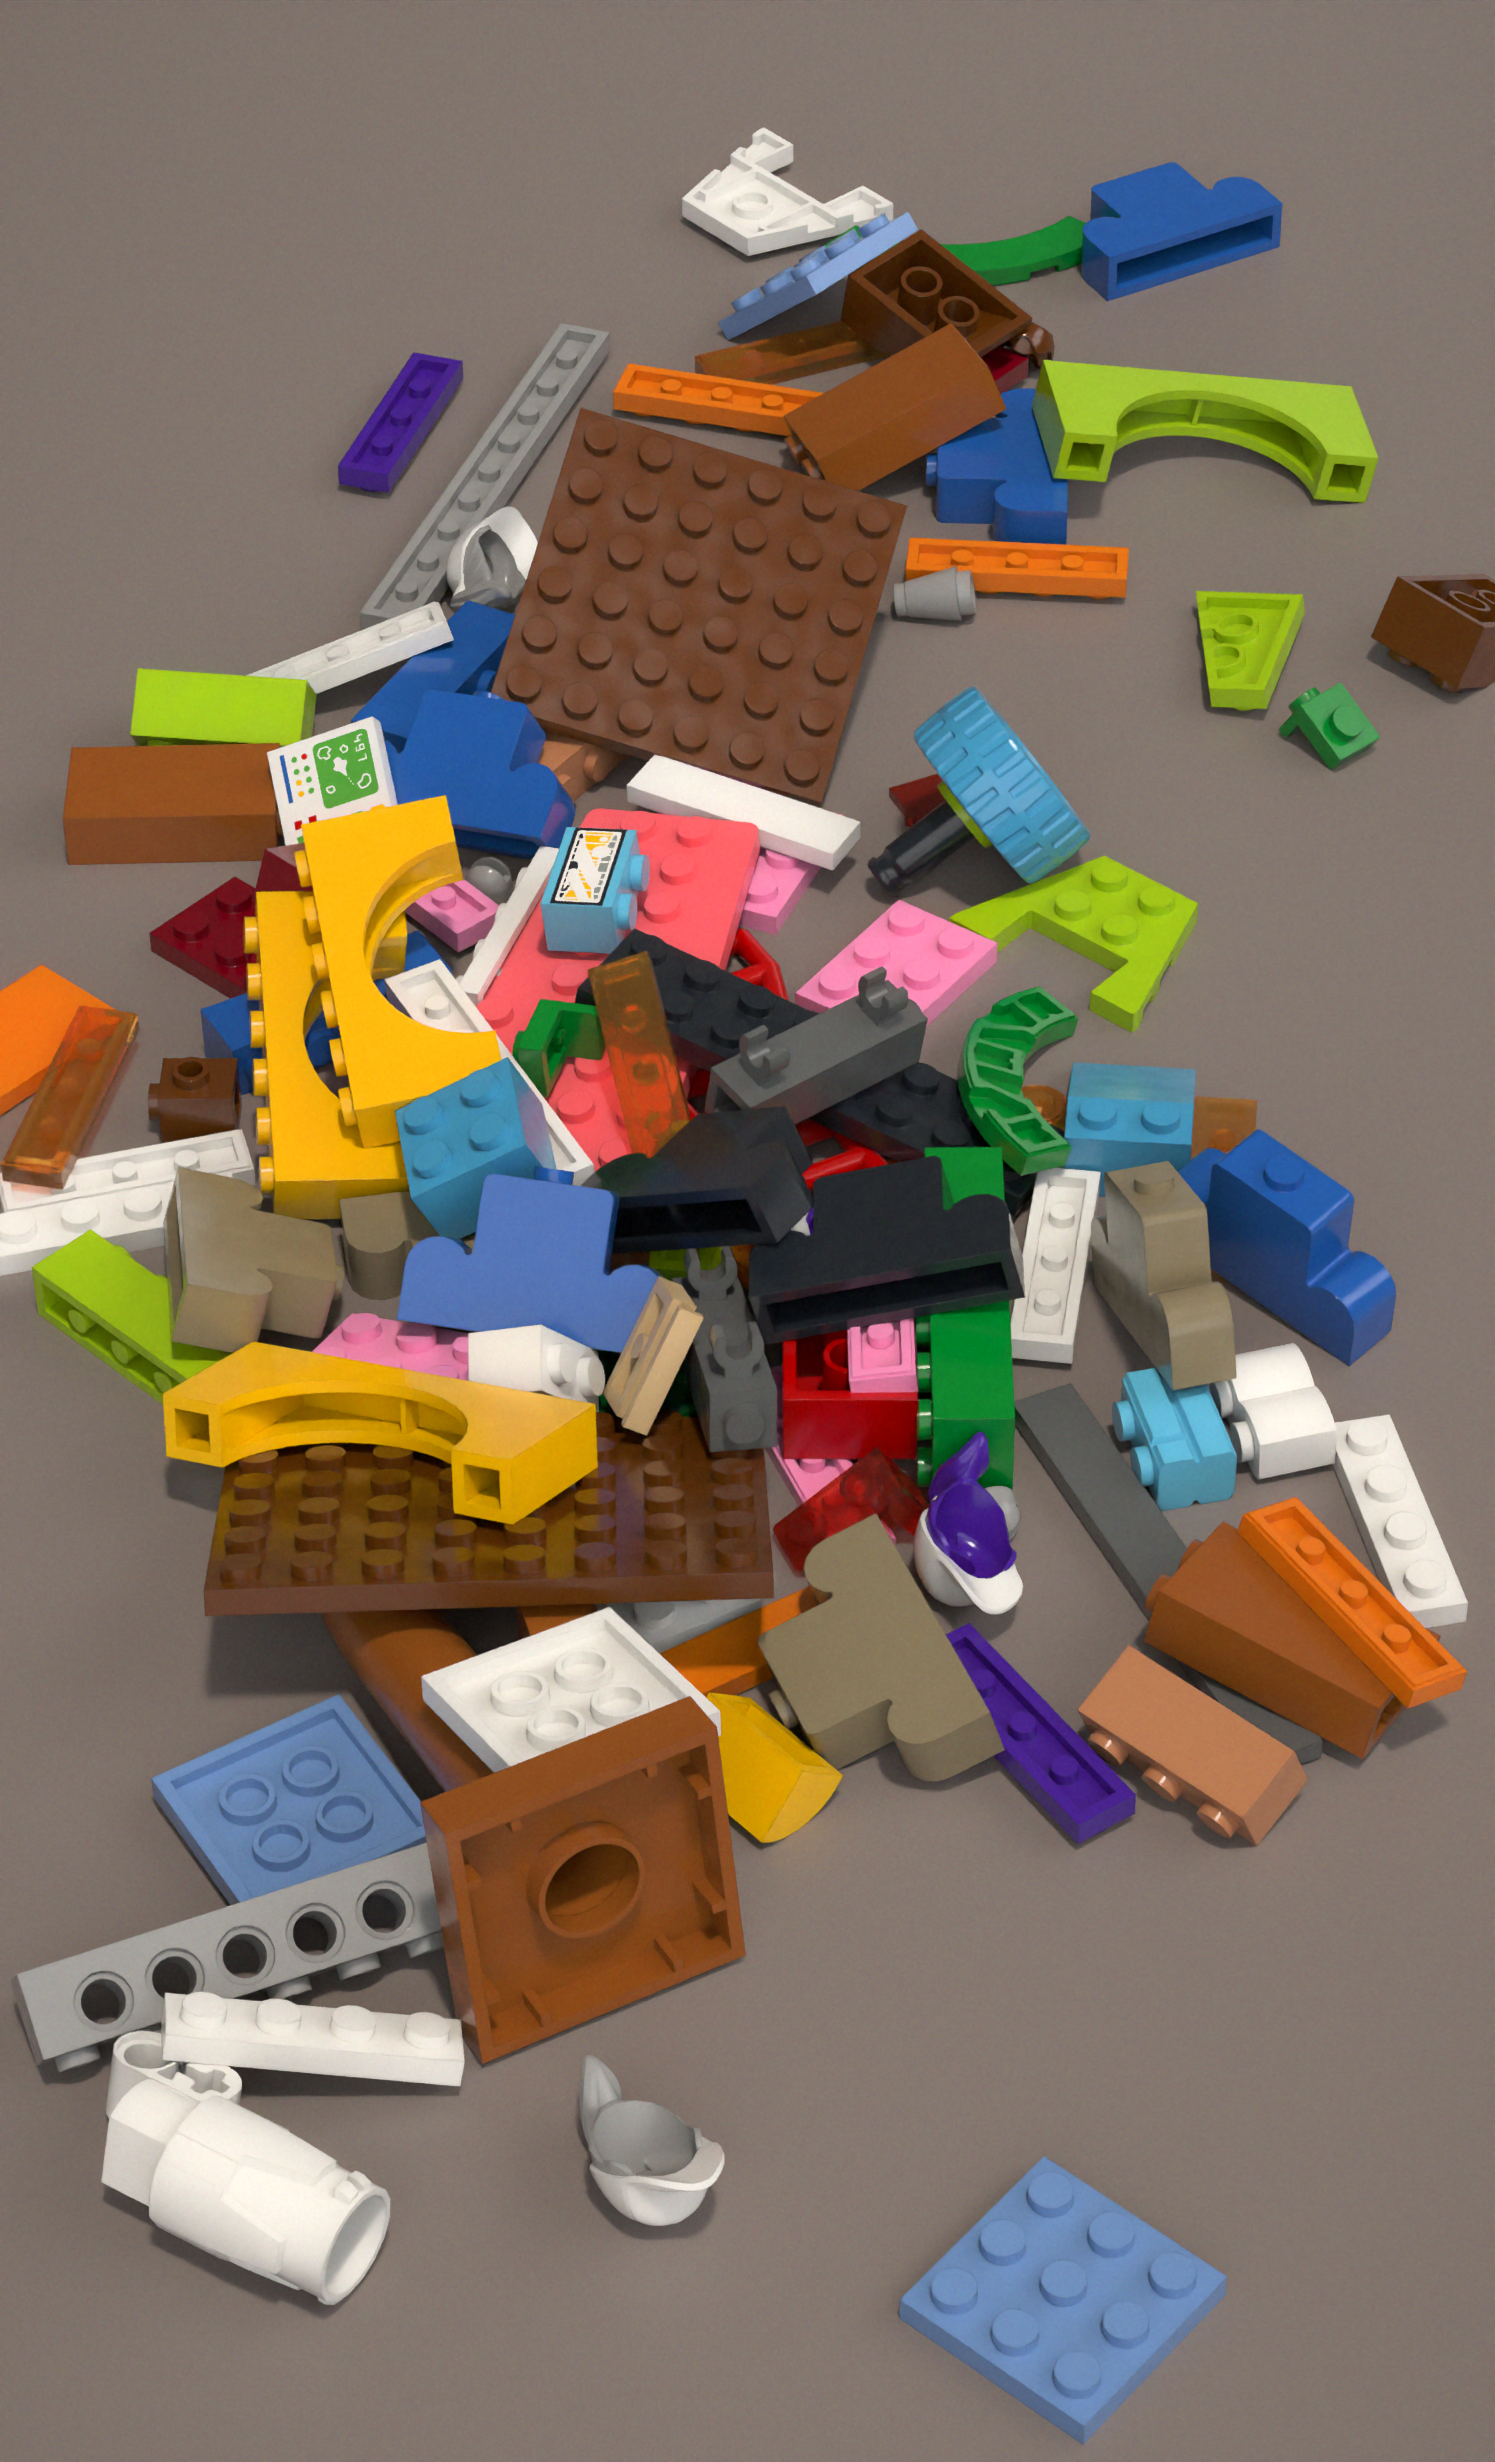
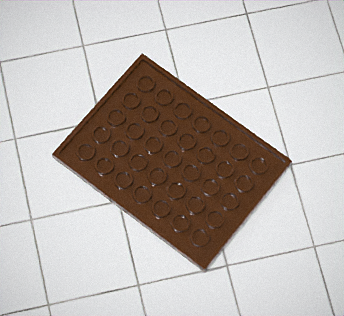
M659 1410L647 1436L623 1427L621 1424L623 1419H615L613 1415L608 1413L596 1412L598 1468L514 1525L455 1514L453 1509L452 1465L421 1452L376 1444L319 1443L284 1447L257 1453L225 1466L203 1590L205 1616L774 1598L764 1448L710 1452L699 1417H682L681 1414L675 1411Z

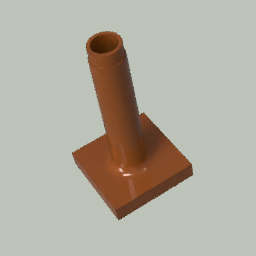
M439 1609L323 1613L325 1626L337 1643L343 1658L444 1791L442 1794L421 1801L420 1806L456 2019L461 2020L462 2037L482 2064L746 1956L717 1726L691 1696L494 1773L423 1701L421 1676L478 1656Z

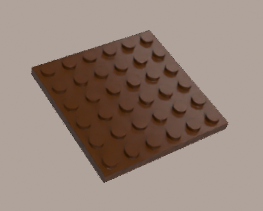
M580 408L491 693L500 696L506 701L526 704L545 731L649 761L654 755L664 756L820 808L907 505Z

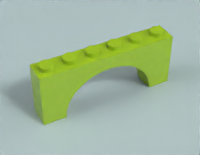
M1043 360L1032 402V408L1053 478L1106 482L1113 454L1123 446L1151 437L1195 436L1233 443L1275 460L1299 477L1307 486L1314 499L1365 503L1379 459L1352 386Z

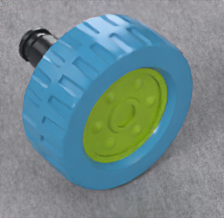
M970 687L938 709L913 734L916 744L942 779L937 788L946 800L887 845L883 854L878 858L872 857L868 861L867 866L891 897H898L902 894L901 890L904 887L919 881L975 837L985 849L993 845L1014 871L1025 882L1032 884L1052 872L1089 841L1091 833L1052 779L995 707L977 687Z

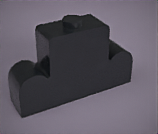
M785 1106L705 1113L691 1119L653 1157L648 1159L644 1153H632L616 1158L599 1168L581 1186L611 1190L619 1197L612 1254L778 1243L813 1207V1196L802 1175L813 1164V1161Z
M937 1156L833 1174L816 1179L813 1183V1233L806 1236L802 1232L790 1230L778 1243L756 1244L751 1250L749 1257V1299L765 1345L849 1330L850 1327H865L1025 1297L1023 1256L1006 1202L994 1195L977 1194L963 1198L954 1204L941 1159Z

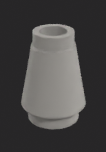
M954 566L905 581V583L894 584V601L897 617L908 616L913 618L963 621V615L976 614V596L972 571H958V567Z

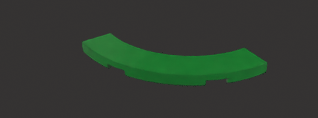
M1067 216L1041 230L1010 239L986 243L941 245L992 286L1029 280L1030 272L1053 266L1059 272L1082 263L1083 226L1086 223ZM855 225L846 232L842 233L835 239L825 244L826 247H829V243H831L832 241L836 240L837 238L841 237L842 235L848 233L853 229H855L858 236L861 237V234L858 231L859 226Z
M1040 986L1017 992L993 1004L989 1014L983 1018H977L966 1036L957 1067L958 1088L971 1121L991 1147H1002L1003 1160L1020 1176L1065 1166L1072 1148L1041 1116L1031 1099L1024 1098L1021 1088L1024 1081V1063L1042 1047L1057 1040L1073 1036L1079 1019L1072 1011Z

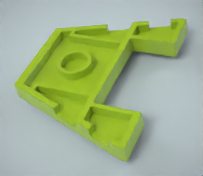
M1104 855L955 913L949 918V922L997 942V953L1025 931L1033 929L1115 972L1090 992L1089 1011L1133 1033L1143 1021V1010L1148 1001L1153 1002L1159 992L1164 972L1168 966L1172 967L1195 927L1198 918V903Z

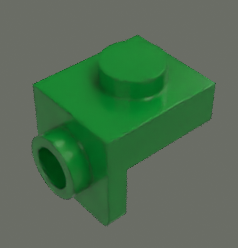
M1341 682L1322 693L1314 687L1300 695L1288 706L1292 715L1278 729L1285 739L1302 730L1330 770L1371 748L1380 738L1378 732Z
M540 999L525 1031L520 1030L517 1033L513 1044L512 1056L543 1097L549 1096L567 1056L601 1060L606 1047L599 1008L593 1005Z

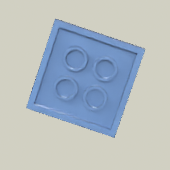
M909 212L891 221L883 213L858 228L861 237L853 229L829 243V247L823 245L799 259V263L794 265V269L790 266L765 281L766 284L760 287L763 294L756 287L731 302L735 312L719 321L718 324L727 340H730L817 295L910 236L918 228Z
M339 1694L151 1778L155 1800L230 1905L427 1843L420 1806L421 1801Z
M1044 2156L899 2300V2318L1084 2445L1225 2297L1227 2276Z

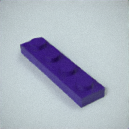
M413 352L338 464L339 484L359 487L369 492L381 491L389 493L464 379L463 361Z
M970 1623L946 1634L991 1713L1005 1749L994 1755V1757L1077 1844L1135 1814L1136 1794Z

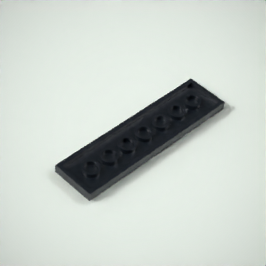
M635 928L578 987L575 1003L598 1007L602 1021L711 1072L712 1067L740 1054L739 1042L742 1035L765 1025L768 1028V1040L820 1014L777 996L765 987L754 985L724 971L712 962L701 960L671 946L657 936L646 934ZM920 1062L808 1118L898 1162L924 1158V1148L991 1147L982 1137L966 1111L958 1088V1080L937 1071L928 1064ZM1049 1124L1059 1135H1061L1064 1138V1130ZM1003 1160L1004 1199L1010 1215L1015 1217L1033 1194L1037 1172L1020 1176Z

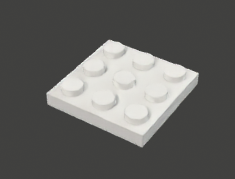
M610 1607L421 1676L423 1701L494 1773L688 1696L693 1698L717 1726L718 1736L721 1735L720 1710Z

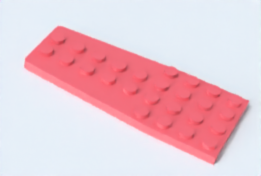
M603 808L590 811L580 825V828L637 830L640 855H647L649 858V884L646 891H639L637 895L635 929L657 936L665 943L701 960L712 962L720 969L726 971L760 852L758 827L749 822L708 819L700 816L687 817L655 814L646 811H624ZM542 897L499 968L503 969L499 976L495 975L483 996V1000L476 1006L491 1028L495 1030L497 1036L511 1055L517 1033L520 1030L525 1031L539 1000L547 999L575 1003L578 987L610 955L605 953L548 951L540 906ZM626 930L624 939L630 934L632 930ZM602 1021L606 1050L601 1060L567 1056L549 1096L544 1097L592 1161L595 1172L610 1161L627 1154L644 1153L648 1159L653 1157L660 1150V1143L657 1140V1123H677L698 1066Z

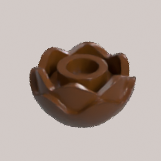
M1034 322L1031 323V326L1000 345L1033 361L1034 366L1038 369H1041L1043 360L1052 361L1054 358L1055 345L1053 335Z

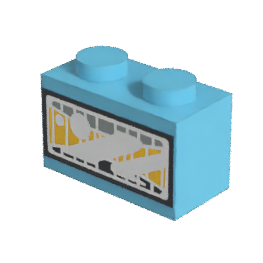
M566 827L540 903L548 951L610 954L623 941L626 930H633L635 928L637 920V895L639 891L647 890L650 877L649 858L647 855H640L637 830Z

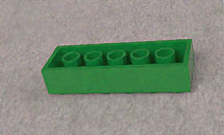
M1002 1147L924 1148V1157L937 1156L941 1159L954 1204L963 1198L977 1194L994 1195L1005 1202ZM1009 1300L915 1317L917 1348H926V1352H917L919 1389L917 1394H928V1399H918L917 1440H929V1447H917L918 1487H930L934 1474L940 1465L957 1453L974 1434L981 1431L984 1432L988 1439L989 1465L986 1472L977 1482L984 1488L1004 1486L1013 1491L1015 1406Z

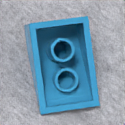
M1073 1062L1064 1139L1072 1148L1066 1165L1063 1168L1101 1172L1099 1193L1101 1197H1105V1172L1169 1161L1178 1171L1191 1160L1196 1069Z

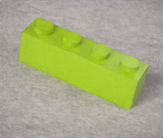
M91 1229L31 1267L38 1315L162 1405L163 1393L234 1353L173 1342L171 1339L167 1278L162 1275L153 1274L136 1262L122 1246L112 1245Z

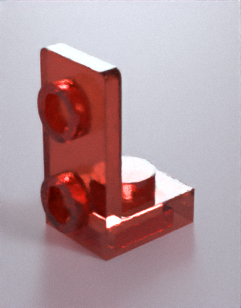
M876 1447L775 1524L773 1532L794 1569L800 1575L806 1577L804 1572L806 1557L812 1548L824 1539L875 1513L880 1521L882 1520L891 1530L902 1525L911 1535L915 1536L919 1519L924 1510L929 1508V1504L915 1481Z

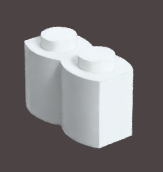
M1290 1343L1235 1355L1237 1378L1209 1384V1391L1220 1417L1227 1418L1230 1424V1439L1237 1454V1461L1239 1463L1247 1461L1257 1479L1335 1464L1337 1431L1335 1422L1323 1394L1314 1385L1308 1364L1296 1344Z

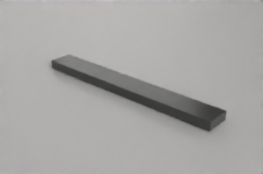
M1071 1383L1014 1401L1015 1425L1150 1620L1151 1613L1145 1610V1602L1150 1590L1162 1574H1167L1171 1577L1178 1570L1179 1563L1187 1547L1147 1490L1140 1484L1135 1473ZM1177 1660L1198 1690L1295 1751L1300 1764L1321 1757L1323 1740L1318 1734L1301 1727Z

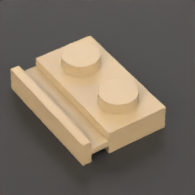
M658 1276L603 1391L616 1416L623 1418L622 1426L646 1436L704 1318L702 1314L695 1312L697 1307L682 1285Z

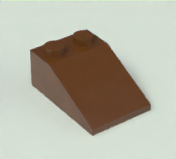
M922 229L848 275L840 319L874 348L891 354L900 352L952 323L980 357H983L1031 326L1032 317Z
M1485 574L1397 576L1371 637L1389 648L1387 655L1393 660L1411 667L1420 666L1432 673L1430 677L1431 682L1442 689L1461 693L1462 689L1488 687L1495 682V580Z

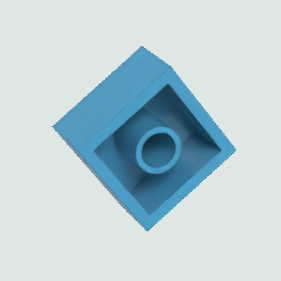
M508 1057L486 1068L477 1070L438 1091L420 1097L395 1111L411 1199L440 1236H451L461 1239L476 1232L482 1186L487 1175L501 1174L534 1179L535 1166L556 1169L543 1105Z

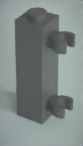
M881 966L861 976L858 982L859 995L768 1040V1028L765 1025L742 1035L739 1042L740 1054L711 1068L704 1111L706 1113L785 1106L794 1124H797L919 1062L928 1018L923 1014L916 1002L908 999V991L903 986L897 989L889 980L885 981L887 970Z
M722 1246V1258L719 1266L713 1270L700 1269V1260L696 1248L687 1249L684 1256V1267L688 1277L672 1278V1282L683 1286L697 1307L695 1312L702 1314L704 1317L682 1362V1367L709 1451L721 1452L777 1447V1387L764 1353V1341L756 1321H753L737 1275V1264L730 1246Z

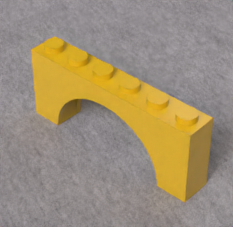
M446 795L302 824L305 850L294 852L301 887L313 886L314 896L304 897L303 903L310 934L319 932L322 934L323 942L312 944L311 946L319 981L330 979L332 990L320 992L327 1028L339 1027L341 1038L329 1040L336 1076L348 1075L350 1087L338 1089L346 1126L358 1124L364 1149L400 1141L395 1115L396 1110L501 1060L495 1030L461 1033L440 1030L421 1024L391 1005L379 992L372 980V970L378 947L396 918L422 896L437 888L464 880Z
M256 892L255 917H244L243 939L244 953L256 954V963H247L246 968L247 1000H259V1011H250L249 1015L250 1048H262L263 1058L253 1059V1095L265 1096L266 1107H256V1144L268 1145L269 1157H259V1191L262 1195L272 1196L273 1214L304 1220L341 1219L339 1199L410 1191L401 1142L364 1149L358 1124L345 1125L340 1099L322 1082L308 1057L305 1039L312 1024L323 1011L320 992L332 990L330 979L323 981L318 979L311 945L322 943L321 932L310 934L304 909L303 898L314 896V892ZM405 910L391 924L378 947L372 970L373 981L393 977L403 973L405 970L407 946Z
M254 1341L162 1394L166 1457L223 1468L232 1462L257 1453L298 1445L363 1443L399 1447L431 1455L452 1465L453 1509L455 1514L514 1525L598 1468L596 1404Z

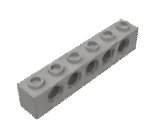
M427 1843L16 1974L10 1982L36 2065L55 2060L58 2072L62 2073L102 2059L98 2046L115 2041L129 2032L152 2031L161 2034L164 1998L155 1991L152 1975L156 1965L163 1962L178 1964L186 1971L190 1983L187 1995L194 1992H209L221 1998L241 2000L267 1991L269 1999L286 2000L313 1990L309 1980L311 1976L336 1969L340 1981L381 1968L378 1955L405 1946L409 1959L444 1948ZM368 1896H383L394 1905L397 1921L391 1932L380 1933L374 1931L366 1924L362 1909L364 1901ZM299 1918H314L323 1924L328 1934V1945L323 1954L309 1955L297 1947L293 1938V1928ZM243 1940L250 1943L256 1949L259 1956V1967L253 1977L239 1978L227 1970L223 1961V1950L228 1941ZM92 1985H103L110 1988L116 1994L119 2001V2013L114 2022L98 2024L86 2017L81 2007V1997L85 1988Z

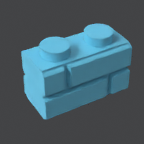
M1156 1368L1127 1372L1125 1377L1122 1378L1121 1401L1113 1402L1112 1404L1114 1430L1119 1441L1130 1440L1133 1447L1130 1452L1131 1469L1141 1485L1144 1487L1149 1486L1156 1505L1161 1511L1189 1507L1196 1500L1200 1504L1229 1500L1235 1492L1237 1454L1207 1384L1172 1390Z

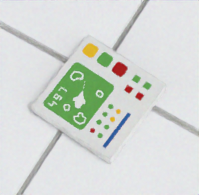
M373 716L267 752L286 846L304 843L302 824L398 805L381 723Z

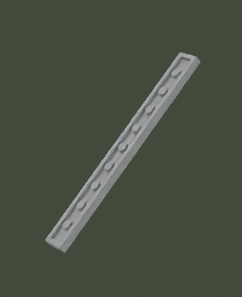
M564 323L559 325L360 611L361 630L441 600L450 587L447 582L446 567L452 547L466 530L505 506L610 351V332Z

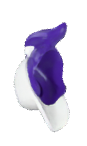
M979 1431L957 1453L944 1461L934 1474L929 1488L931 1503L929 1508L922 1513L914 1536V1560L920 1579H922L925 1589L936 1600L956 1607L976 1604L982 1611L997 1615L1010 1610L1018 1603L1022 1596L1023 1583L1014 1563L1017 1553L1010 1546L1004 1512L992 1495L977 1482L986 1472L989 1465L988 1439L984 1432Z

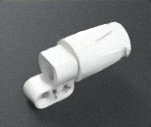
M135 2031L119 2037L113 2046L106 2102V2114L109 2118L101 2182L149 2206V2217L157 2227L217 2258L230 2261L295 2290L303 2289L317 2296L318 2301L325 2305H335L349 2295L364 2278L385 2238L390 2219L391 2201L386 2189L372 2183L364 2174L358 2171L349 2172L336 2164L337 2161L290 2133L288 2129L240 2106L242 2080L238 2073L230 2067L162 2060L161 2034L157 2032Z

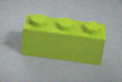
M138 668L130 736L139 746L280 743L281 748L312 737L317 695L309 682L301 679Z

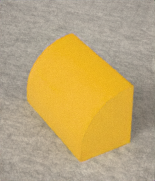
M709 1692L706 1698L720 1710L721 1735L718 1738L728 1815L761 1843L775 1842L791 1835L808 1823L821 1810L832 1796L844 1775L750 1697Z

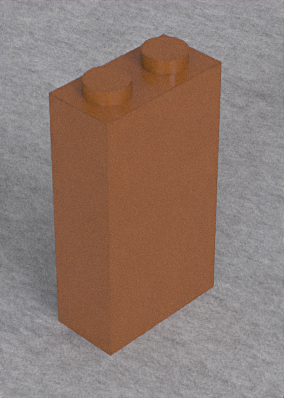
M950 323L784 415L783 417L792 434L785 438L784 441L798 467L803 466L807 476L859 491L1007 408L987 364L955 326Z
M280 743L71 747L63 812L68 865L262 861L264 850L280 847V837H284L267 752L280 748Z
M1224 1521L1204 1542L1195 1539L1185 1551L1178 1570L1171 1577L1167 1574H1162L1149 1592L1145 1602V1610L1151 1613L1144 1639L1145 1643L1301 1727L1318 1734L1320 1737L1361 1759L1368 1754L1406 1708L1240 1536L1238 1529ZM1427 1629L1431 1633V1635L1439 1642L1440 1635Z

